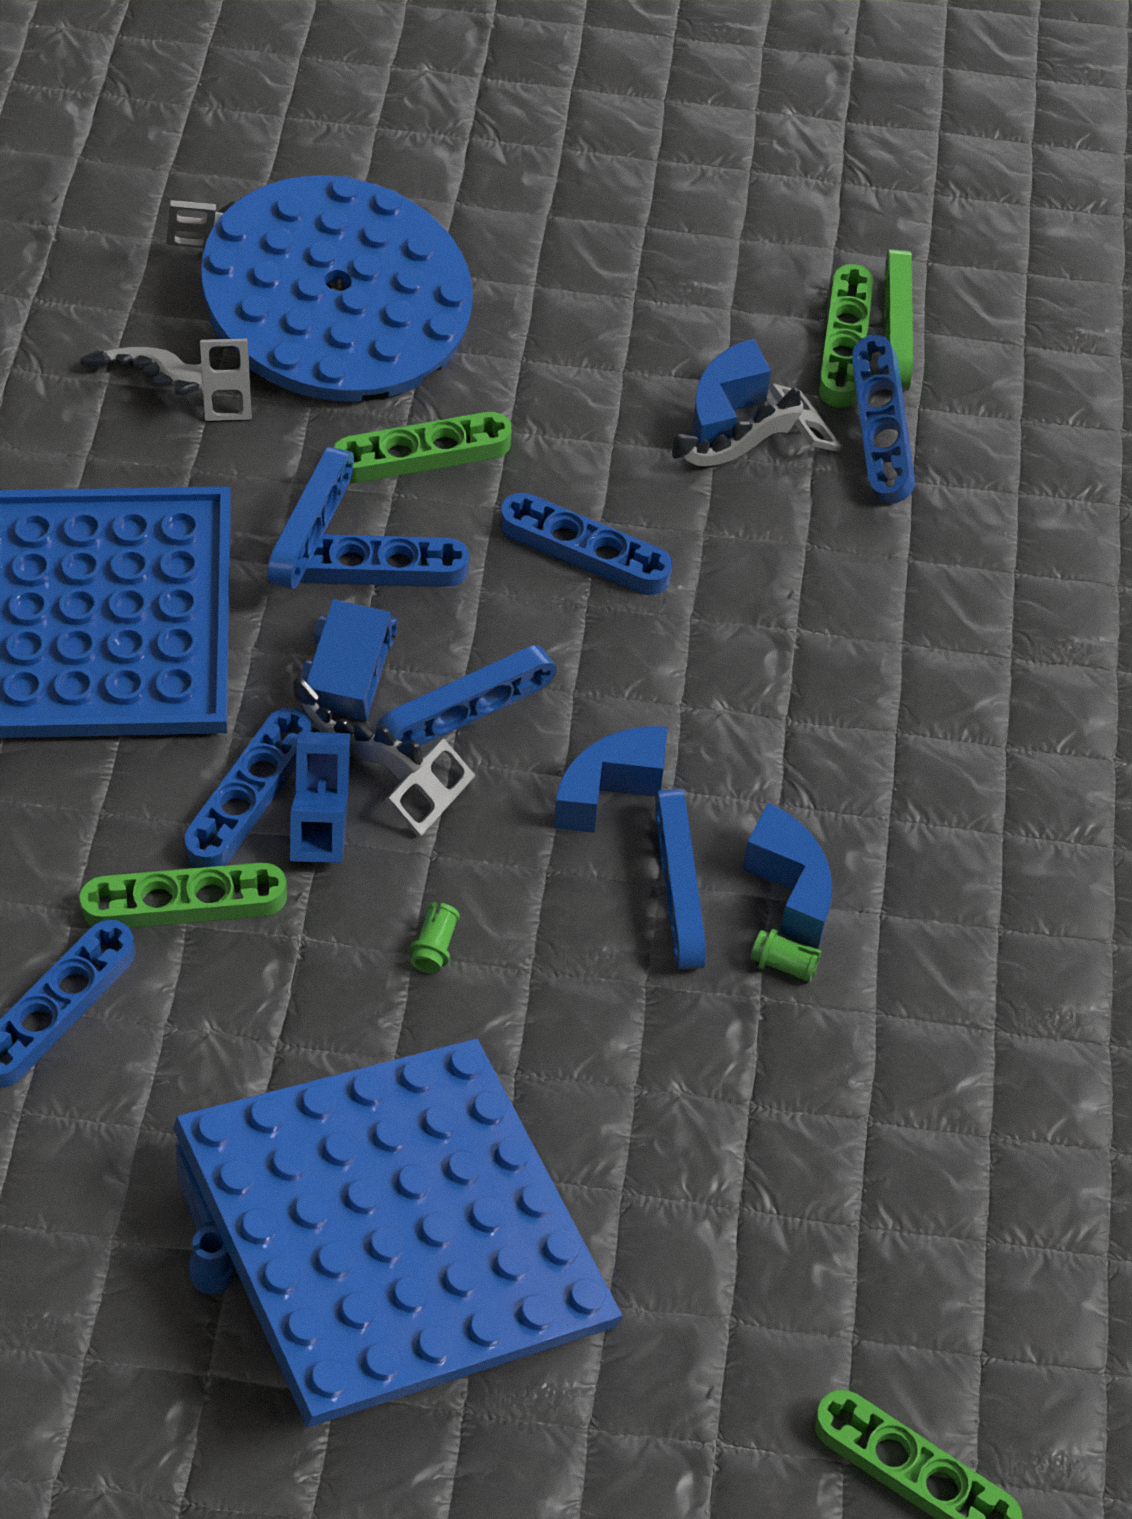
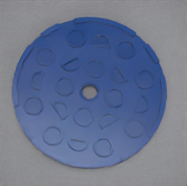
M318 175L290 178L268 184L242 197L220 217L213 227L204 248L200 273L201 298L204 299L208 309L211 326L219 339L247 338L250 370L287 390L332 401L357 402L361 401L363 395H375L385 392L388 397L421 385L423 378L438 368L440 370L443 369L455 355L466 333L472 309L473 291L468 266L459 247L446 229L423 208L396 191L347 176ZM342 278V283L348 289L335 291L326 284ZM226 346L227 349L233 347L240 354V350L237 347Z

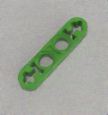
M888 249L884 271V337L890 341L898 357L902 390L910 389L913 372L912 254L908 250Z
M856 264L841 266L836 270L833 278L818 391L820 398L826 404L837 408L848 407L857 401L852 356H840L833 349L838 346L854 349L855 345L862 338L867 337L874 280L873 275L868 269ZM848 285L856 286L855 297L847 296ZM852 314L860 321L854 324H847L840 321L837 316ZM837 373L846 374L844 387L836 386Z
M483 412L352 435L340 439L334 448L350 451L354 454V457L356 456L359 462H354L350 483H361L501 457L511 447L512 427L509 419L497 412ZM487 432H492L495 438H489ZM466 435H470V443H466ZM448 437L457 441L458 444L450 449H441L436 447L433 442L439 438ZM403 445L410 448L412 453L405 457H395L387 451L391 447ZM376 451H379V459H375Z
M250 863L100 876L93 878L84 885L79 899L84 920L89 926L92 927L98 922L105 920H117L124 923L128 928L273 915L280 911L287 901V882L283 871L279 867L271 863ZM268 883L269 895L258 896V884ZM240 884L241 899H235L234 885ZM207 885H217L225 891L223 898L214 903H204L196 897L199 889ZM156 889L166 890L172 895L171 901L159 908L146 905L143 899L146 894ZM133 893L135 908H128L127 894ZM110 897L109 909H99L100 898Z
M835 1390L828 1393L821 1400L814 1419L818 1438L827 1447L933 1518L986 1519L983 1514L990 1515L995 1509L1004 1515L1003 1519H1023L1022 1510L1018 1502L1010 1494L860 1395L849 1390ZM843 1410L849 1411L853 1415L850 1422L852 1426L845 1425L840 1431L831 1426L834 1417L832 1414L839 1415ZM868 1424L876 1429L871 1433L866 1448L863 1449L858 1444L861 1435H865ZM886 1439L900 1442L908 1453V1461L899 1467L887 1466L879 1460L876 1454V1445ZM935 1473H945L955 1480L959 1494L955 1499L949 1501L936 1499L929 1493L926 1479ZM971 1491L977 1497L965 1517L959 1511L963 1508Z

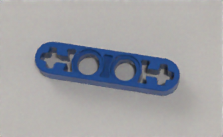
M869 335L862 338L855 345L852 353L868 480L871 488L881 501L898 503L905 500L912 493L915 486L899 362L889 340L884 336ZM875 352L881 353L878 356V367L881 375H875L869 364L872 361V354ZM881 389L892 391V397L886 405L876 408L869 405V400L876 391ZM887 429L898 432L897 439L891 446L879 448L874 445L875 439L880 432ZM884 462H892V466L898 475L894 480L895 485L887 487L885 484L889 480V474Z
M327 447L273 549L268 567V582L270 584L292 590L297 588L348 488L354 466V454L352 452L333 447Z
M515 493L503 501L500 519L501 529L511 539L642 594H659L669 587L673 564L672 558L663 549L532 494ZM523 513L530 515L522 517L521 520L515 519L520 518L523 515ZM559 528H567L574 531L577 536L570 541H561L554 538L552 533ZM601 546H611L617 549L620 554L613 559H604L597 556L594 551ZM628 558H634V560L630 559L629 566H627ZM651 567H654V568L658 569V570H653V571H651L650 574H646V573L642 572V571H646V572H647Z
M324 534L300 583L456 586L462 583L468 576L469 551L464 543L452 538ZM346 553H356L364 558L362 563L356 566H345L338 561ZM324 554H329V564L324 563ZM402 554L410 557L412 562L406 567L397 568L389 565L386 560L393 555ZM421 557H427V566H421ZM443 559H453L452 566H444Z
M527 647L394 708L379 720L375 732L380 726H385L396 740L400 742L413 740L422 746L541 690L554 678L557 671L556 665L542 647Z
M293 707L281 708L268 717L190 824L185 833V848L187 858L195 868L225 866L296 768V743L299 732H311V720L302 710ZM292 728L298 729V735L295 733L287 735L282 742V751L278 748L281 744L280 731L288 733ZM261 761L270 762L277 768L276 772L265 778L253 776L249 769L253 764ZM233 798L244 799L250 804L249 809L240 815L227 814L222 810V806ZM216 824L220 827L218 833L216 829ZM217 834L218 847L209 845L205 851L200 849L199 842L208 844Z
M683 789L656 790V825L675 966L678 970L704 968L706 960L705 936L685 794Z
M105 920L92 926L0 1019V1057L2 1058L8 1053L11 1061L7 1065L0 1062V1088L11 1086L19 1081L128 969L135 957V946L131 930L124 923L117 920ZM119 941V951L116 952L109 948L103 954L101 953L100 945L103 942L111 946ZM97 961H98V965H99V970H100V972L97 971L96 968H95V966H94V964H95ZM72 974H81L89 980V984L83 991L76 994H68L59 988L61 981L65 977ZM42 1011L52 1016L51 1024L42 1031L32 1032L22 1026L26 1016L33 1012ZM11 1034H14L18 1040L14 1045Z

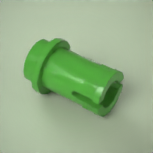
M436 902L430 903L427 906L418 939L413 941L408 949L411 956V965L425 973L434 974L440 972L441 967L446 966L450 960V954L447 949L460 914L455 908L445 903H441L438 914L436 913L438 908Z
M772 929L770 933L761 930L755 941L750 959L759 962V968L762 970L767 965L810 983L817 969L822 950L804 946L781 937L776 929Z

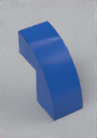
M754 338L738 343L723 351L703 372L697 387L692 425V436L698 438L696 445L703 440H709V447H711L717 436L721 434L730 438L732 436V428L737 421L734 410L767 402L771 370Z
M648 726L626 729L606 736L586 748L568 767L561 780L556 797L554 828L595 833L600 790L655 796L656 790H661L668 727Z
M299 732L296 743V793L290 818V861L342 863L348 810L351 733Z
M767 803L747 842L743 870L793 890L785 905L780 933L818 949L823 938L832 899V879L827 859L816 839L798 820L784 810Z

